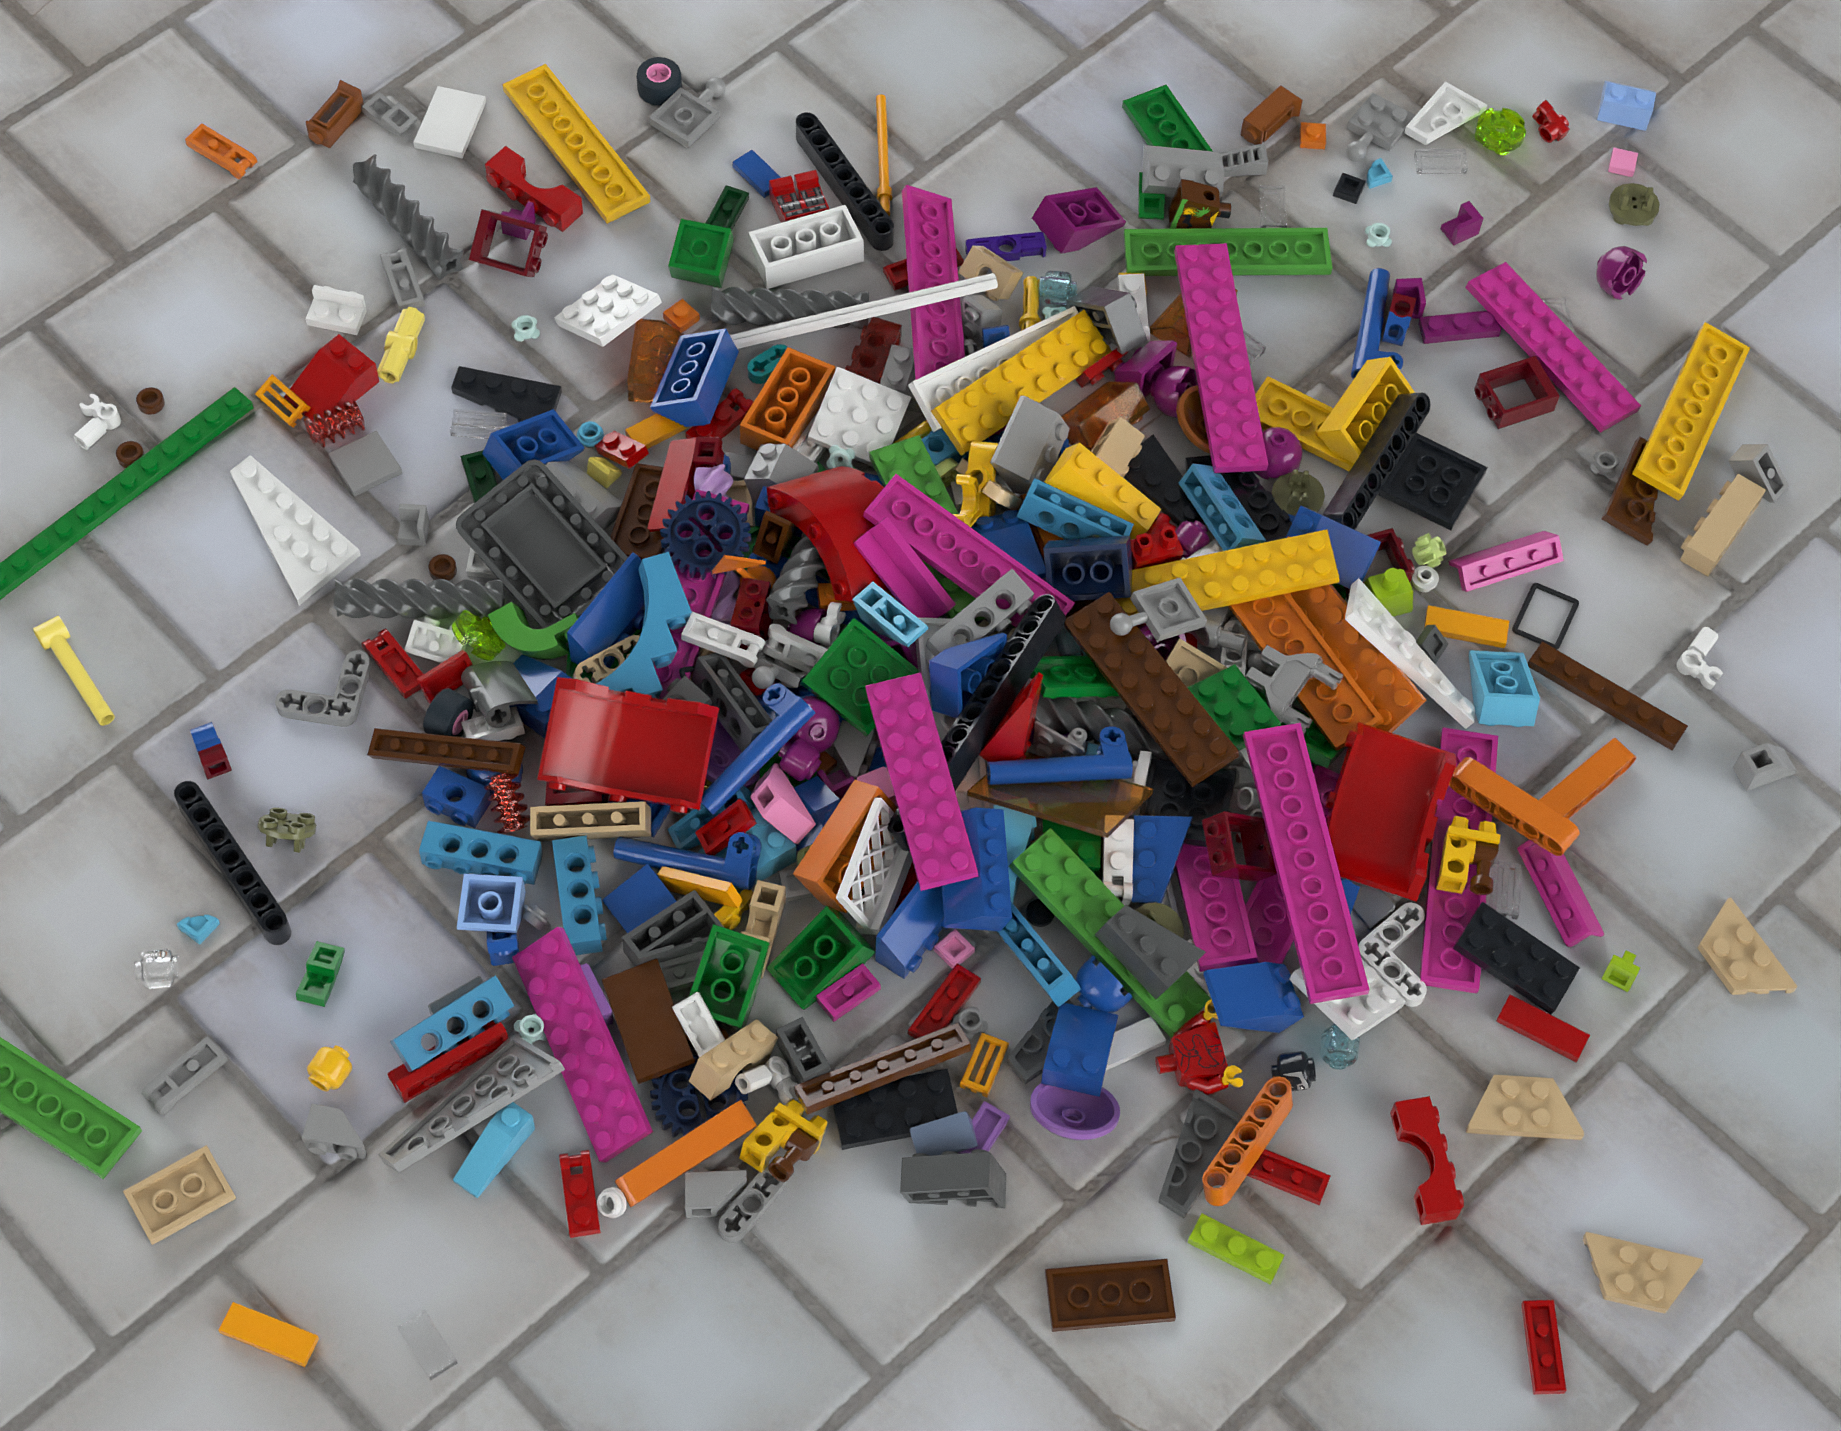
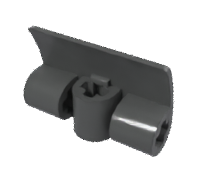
M510 661L483 662L469 666L462 673L461 681L468 691L470 700L473 701L474 710L476 713L481 711L487 723L492 727L498 728L508 723L511 717L509 705L538 704V700L515 665Z

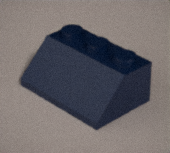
M1130 536L1047 541L1043 548L1046 581L1070 600H1096L1108 592L1114 598H1130L1132 596Z

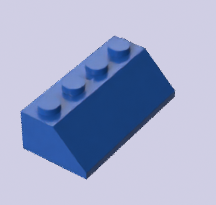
M726 328L680 336L650 408L653 412L685 427L710 424L739 353Z
M632 552L568 630L567 637L571 661L579 665L584 660L632 636L637 629L640 630L642 628L645 613L644 589L638 571L642 560L637 554ZM606 656L603 659L604 665L610 668L614 663L615 657Z
M975 807L961 811L978 870V877L942 886L945 928L1001 931L1012 919L1004 809Z
M917 882L876 936L875 961L903 979L906 978L910 971L914 973L919 968L923 960L921 956L926 950L931 951L939 939L938 934L945 928L942 886L921 891L919 882Z

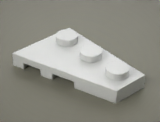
M1445 81L1406 126L1404 133L1427 145L1486 112L1487 104Z

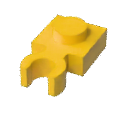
M744 889L739 895L743 901L738 908L724 905L714 914L726 929H735L741 921L742 913L750 909V902L753 896L752 890Z

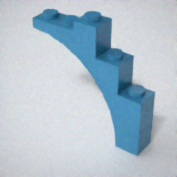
M669 552L642 559L638 568L644 589L645 613L642 632L628 658L612 674L596 684L607 686L610 690L620 692L631 691L651 695L652 698L659 699L663 689L654 666L662 668L672 663L677 653V648L669 627L671 630H676L685 626L692 613Z

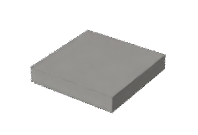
M377 431L328 453L329 459L354 497L402 474L401 467Z

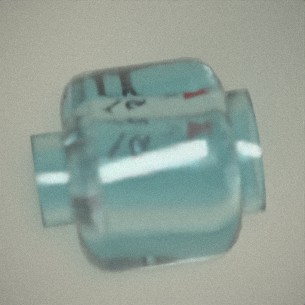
M1048 271L1045 277L1041 276L1039 297H1043L1046 304L1068 305L1066 300L1077 294V282L1072 280V275L1069 272Z
M1336 1024L1331 1025L1321 1035L1320 1058L1329 1064L1331 1068L1342 1070L1355 1064L1359 1055L1360 1037L1352 1041Z

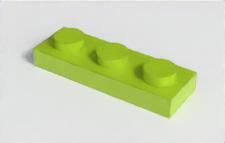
M1201 1213L1187 1242L1270 1285L1285 1256Z

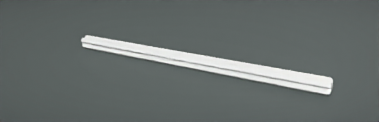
M994 273L730 334L737 349L996 289L998 287L997 278Z

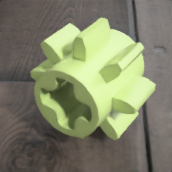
M1429 533L1417 538L1418 541H1415L1416 546L1412 548L1416 562L1420 566L1427 564L1431 568L1440 565L1441 561L1444 560L1442 556L1446 555V548L1441 538L1438 536L1431 538Z

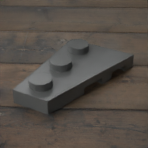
M1068 999V1000L1065 1002V1003L1073 1004V1003L1070 1001V999ZM1053 1001L1043 1010L1037 1022L1030 1031H1027L1007 1058L1008 1065L1024 1084H1027L1043 1073L1059 1009Z

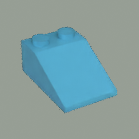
M1469 650L1473 705L1478 723L1487 726H1534L1540 697L1524 653Z
M1027 800L993 805V809H1004L1012 903L1014 902L1021 879L1010 869L1009 865L1030 846L1031 841L1035 840L1036 815L1034 810H1029Z
M757 807L751 810L757 824L745 832L756 835L762 844L755 884L757 880L762 881L797 861L795 843L765 820ZM742 842L741 848L748 849L749 844ZM728 846L715 856L725 858ZM703 848L698 851V853L706 854ZM735 887V889L737 890L738 893H741V891L744 890V889Z

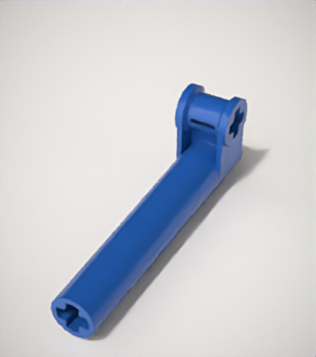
M1382 268L1373 269L1369 275L1351 370L1353 380L1367 360L1391 357L1399 370L1403 367L1401 355L1395 352L1379 351L1390 281V273Z
M780 683L771 685L763 695V701L775 712L776 717L703 792L701 804L712 815L743 787L816 714L801 697L793 694Z
M1109 726L1100 732L1099 740L1101 745L1097 749V755L987 762V781L989 785L1131 779L1133 773L1132 757L1128 751L1124 732L1120 728Z
M744 832L735 833L729 839L726 857L722 858L641 840L618 837L615 842L613 855L618 860L643 866L648 863L650 867L656 869L666 866L730 882L734 887L751 890L756 881L762 844L756 835ZM742 842L749 844L748 849L741 848Z

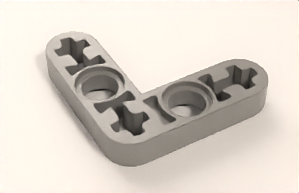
M355 650L346 655L334 696L297 690L281 691L275 698L278 713L282 717L340 727L352 725L357 719L371 671L368 655L361 650ZM358 661H362V664H359L357 668V675H354L353 665H356ZM350 683L359 686L354 693H345L343 691V688ZM289 700H293L294 704H290L288 708L284 707V704H287ZM303 702V710L301 711L299 706L302 707ZM314 703L324 705L323 710L319 713L308 711L309 707ZM344 709H348L344 716L339 715Z

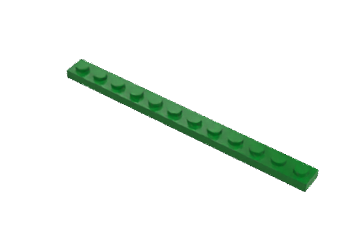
M236 387L232 388L0 562V600L254 408L252 401Z

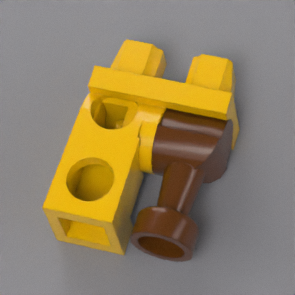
M1454 816L1451 826L1449 825L1444 837L1436 889L1462 894L1468 879L1469 864L1476 865V875L1470 880V891L1478 895L1491 894L1493 892V879L1489 877V873L1499 851L1498 844L1500 843L1501 835L1496 834L1494 822H1480L1478 830L1468 829L1469 820L1466 817Z
M794 1099L786 1105L779 1102L774 1111L744 1140L739 1159L761 1173L768 1166L770 1174L775 1179L786 1182L794 1173L793 1165L799 1159L801 1161H808L819 1150L828 1122L819 1115H814L810 1121L803 1118L804 1108ZM780 1147L787 1151L783 1157H775L769 1164L770 1159L777 1153Z

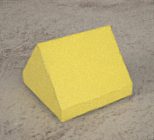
M590 457L588 459L587 474L606 489L623 473L622 470L604 457Z

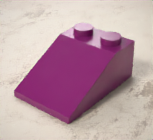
M1097 187L1046 195L1032 216L1040 231L1047 236L1054 248L1061 254L1078 251L1126 224L1123 217Z

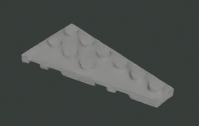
M513 1034L378 1155L385 1164L399 1173L561 1073L565 1068L556 1058Z

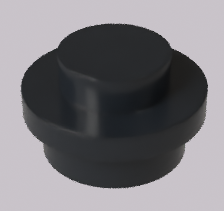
M1040 899L1031 901L1026 909L1028 921L1036 927H1045L1054 920L1055 915Z

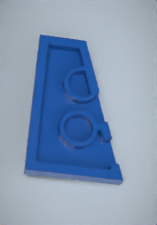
M1134 815L1132 903L1157 902L1162 904L1193 817Z

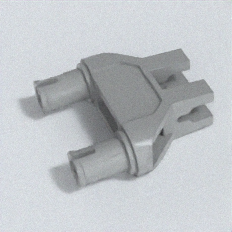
M1228 606L1202 611L1207 619L1205 627L1187 632L1192 634L1203 646L1213 649L1220 646L1236 650L1242 653L1247 639L1246 635H1240L1224 629L1229 619L1235 616Z
M1267 645L1261 653V662L1274 669L1275 673L1272 677H1269L1251 667L1246 674V678L1253 688L1265 695L1267 706L1281 723L1284 722L1287 725L1301 723L1303 734H1305L1306 728H1309L1312 723V719L1291 708L1292 703L1309 679L1314 677L1331 687L1332 690H1335L1338 686L1337 683L1340 684L1344 675L1325 665L1322 657L1318 654L1303 653L1285 656Z

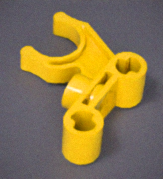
M973 441L970 445L967 471L965 475L957 474L956 484H960L962 487L963 500L960 514L953 515L969 527H972L980 517L995 516L996 501L984 494L982 490L989 480L996 481L997 471L990 461L999 443ZM979 473H982L983 481L981 484L978 485L977 478H975V476Z

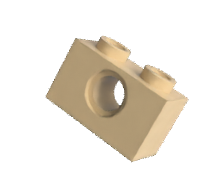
M972 246L958 273L964 276L965 279L986 275L987 271L991 269L997 278L998 287L987 290L984 294L994 301L1009 299L1024 272L986 247Z

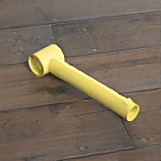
M59 615L34 627L33 631L44 650L49 648L53 650L101 726L111 723L115 716L66 639L71 636Z

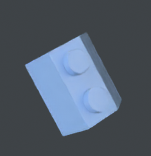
M1605 80L1597 120L1646 131L1653 112L1656 92Z
M464 874L457 930L517 933L523 918L526 894L523 877Z

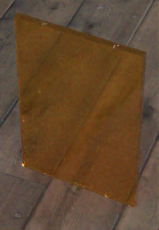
M1029 752L1025 753V759L1046 758ZM987 774L967 790V796L1105 838H1108L1153 794L1152 788L1121 779L989 785Z

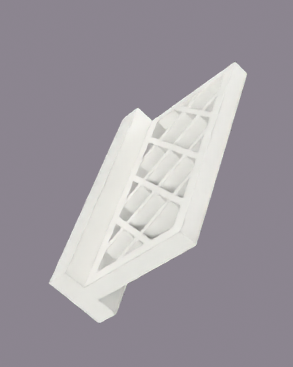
M874 798L836 896L840 904L857 921L855 929L860 934L877 935L890 919L912 863L910 851L902 850L893 838L892 840V835L887 827L894 812L882 798ZM880 812H881L882 825H879V818H878V816H879V813H880ZM880 831H883L884 845H881ZM870 837L872 839V850L869 849ZM871 856L874 859V870L871 869ZM861 860H862V870H863V874H862V875H860V871H859V866H860ZM862 881H864L865 895H862L861 891ZM851 886L853 892V900H850L848 897Z

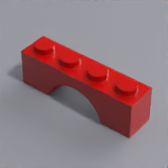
M504 146L485 163L486 179L494 188L498 187L511 200H517L525 207L528 201L534 203L535 214L543 218L549 226L556 227L563 232L583 214L582 198L563 184L553 188H538L529 184L525 180V159L507 146Z
M1430 1096L1395 1102L1390 1115L1397 1140L1411 1144L1419 1149L1426 1157L1430 1168L1429 1179L1418 1186L1414 1195L1421 1225L1457 1219L1464 1207V1199L1461 1190H1457L1455 1186L1456 1172L1453 1162H1449L1447 1158L1448 1144L1444 1133L1440 1134L1438 1108L1432 1106Z

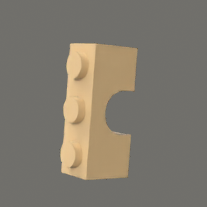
M757 880L750 902L747 927L745 932L741 931V933L770 942L761 974V979H763L786 904V887Z
M754 1020L699 1057L689 1082L711 1101L730 1088L733 1079L741 1069L748 1071L766 1063L778 1037L759 1020Z

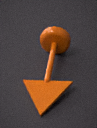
M724 555L712 570V574L736 570L741 575L740 586L743 577L769 581L771 588L777 580L773 571L763 566L766 564L764 560Z

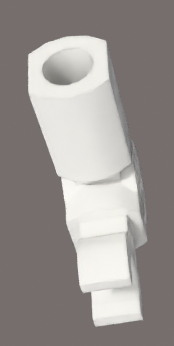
M95 394L89 395L93 404L89 406L83 403L79 404L84 415L94 417L74 434L76 443L85 450H88L107 432L106 429L112 430L121 424V418L116 406L104 402L100 403L98 396Z
M831 602L828 606L826 617L822 618L815 626L814 641L821 643L820 646L826 649L837 639L840 630L839 624L845 619L846 613L839 612L842 603Z
M1704 627L1676 664L1681 674L1699 678L1701 684L1706 689L1711 690L1716 682L1711 680L1709 676H1713L1718 680L1723 672L1717 667H1709L1706 665L1707 662L1702 660L1718 640V634L1709 627Z
M773 1056L765 1065H760L740 1073L735 1079V1085L742 1094L750 1093L769 1084L773 1089L778 1090V1097L784 1105L793 1098L796 1101L798 1100L794 1088L798 1084L790 1079L791 1074L788 1072V1065L781 1057Z

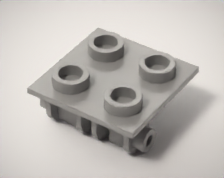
M1036 721L1033 749L1043 758L1085 756L1087 733L1081 728H1075L1066 738Z

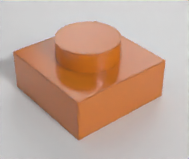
M1301 122L1300 148L1325 150L1326 124Z
M682 298L663 312V319L681 334L700 320V314Z

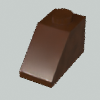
M766 510L753 553L778 564L791 544L796 525Z

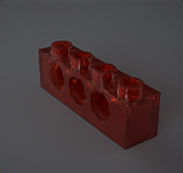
M872 317L868 326H863L860 335L861 343L860 345H855L851 356L853 361L850 366L846 365L845 370L880 384L892 344L900 345L902 325Z

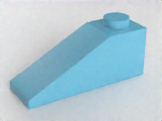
M874 582L870 583L852 599L860 618L879 634L907 647L929 629L924 622Z
M514 1102L499 1110L487 1124L453 1178V1181L478 1198L535 1130L533 1116Z

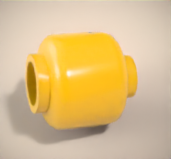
M337 1045L333 1048L325 1046L320 1048L307 1066V1072L310 1075L308 1080L322 1091L328 1092L329 1089L337 1090L353 1069L348 1059L349 1053Z

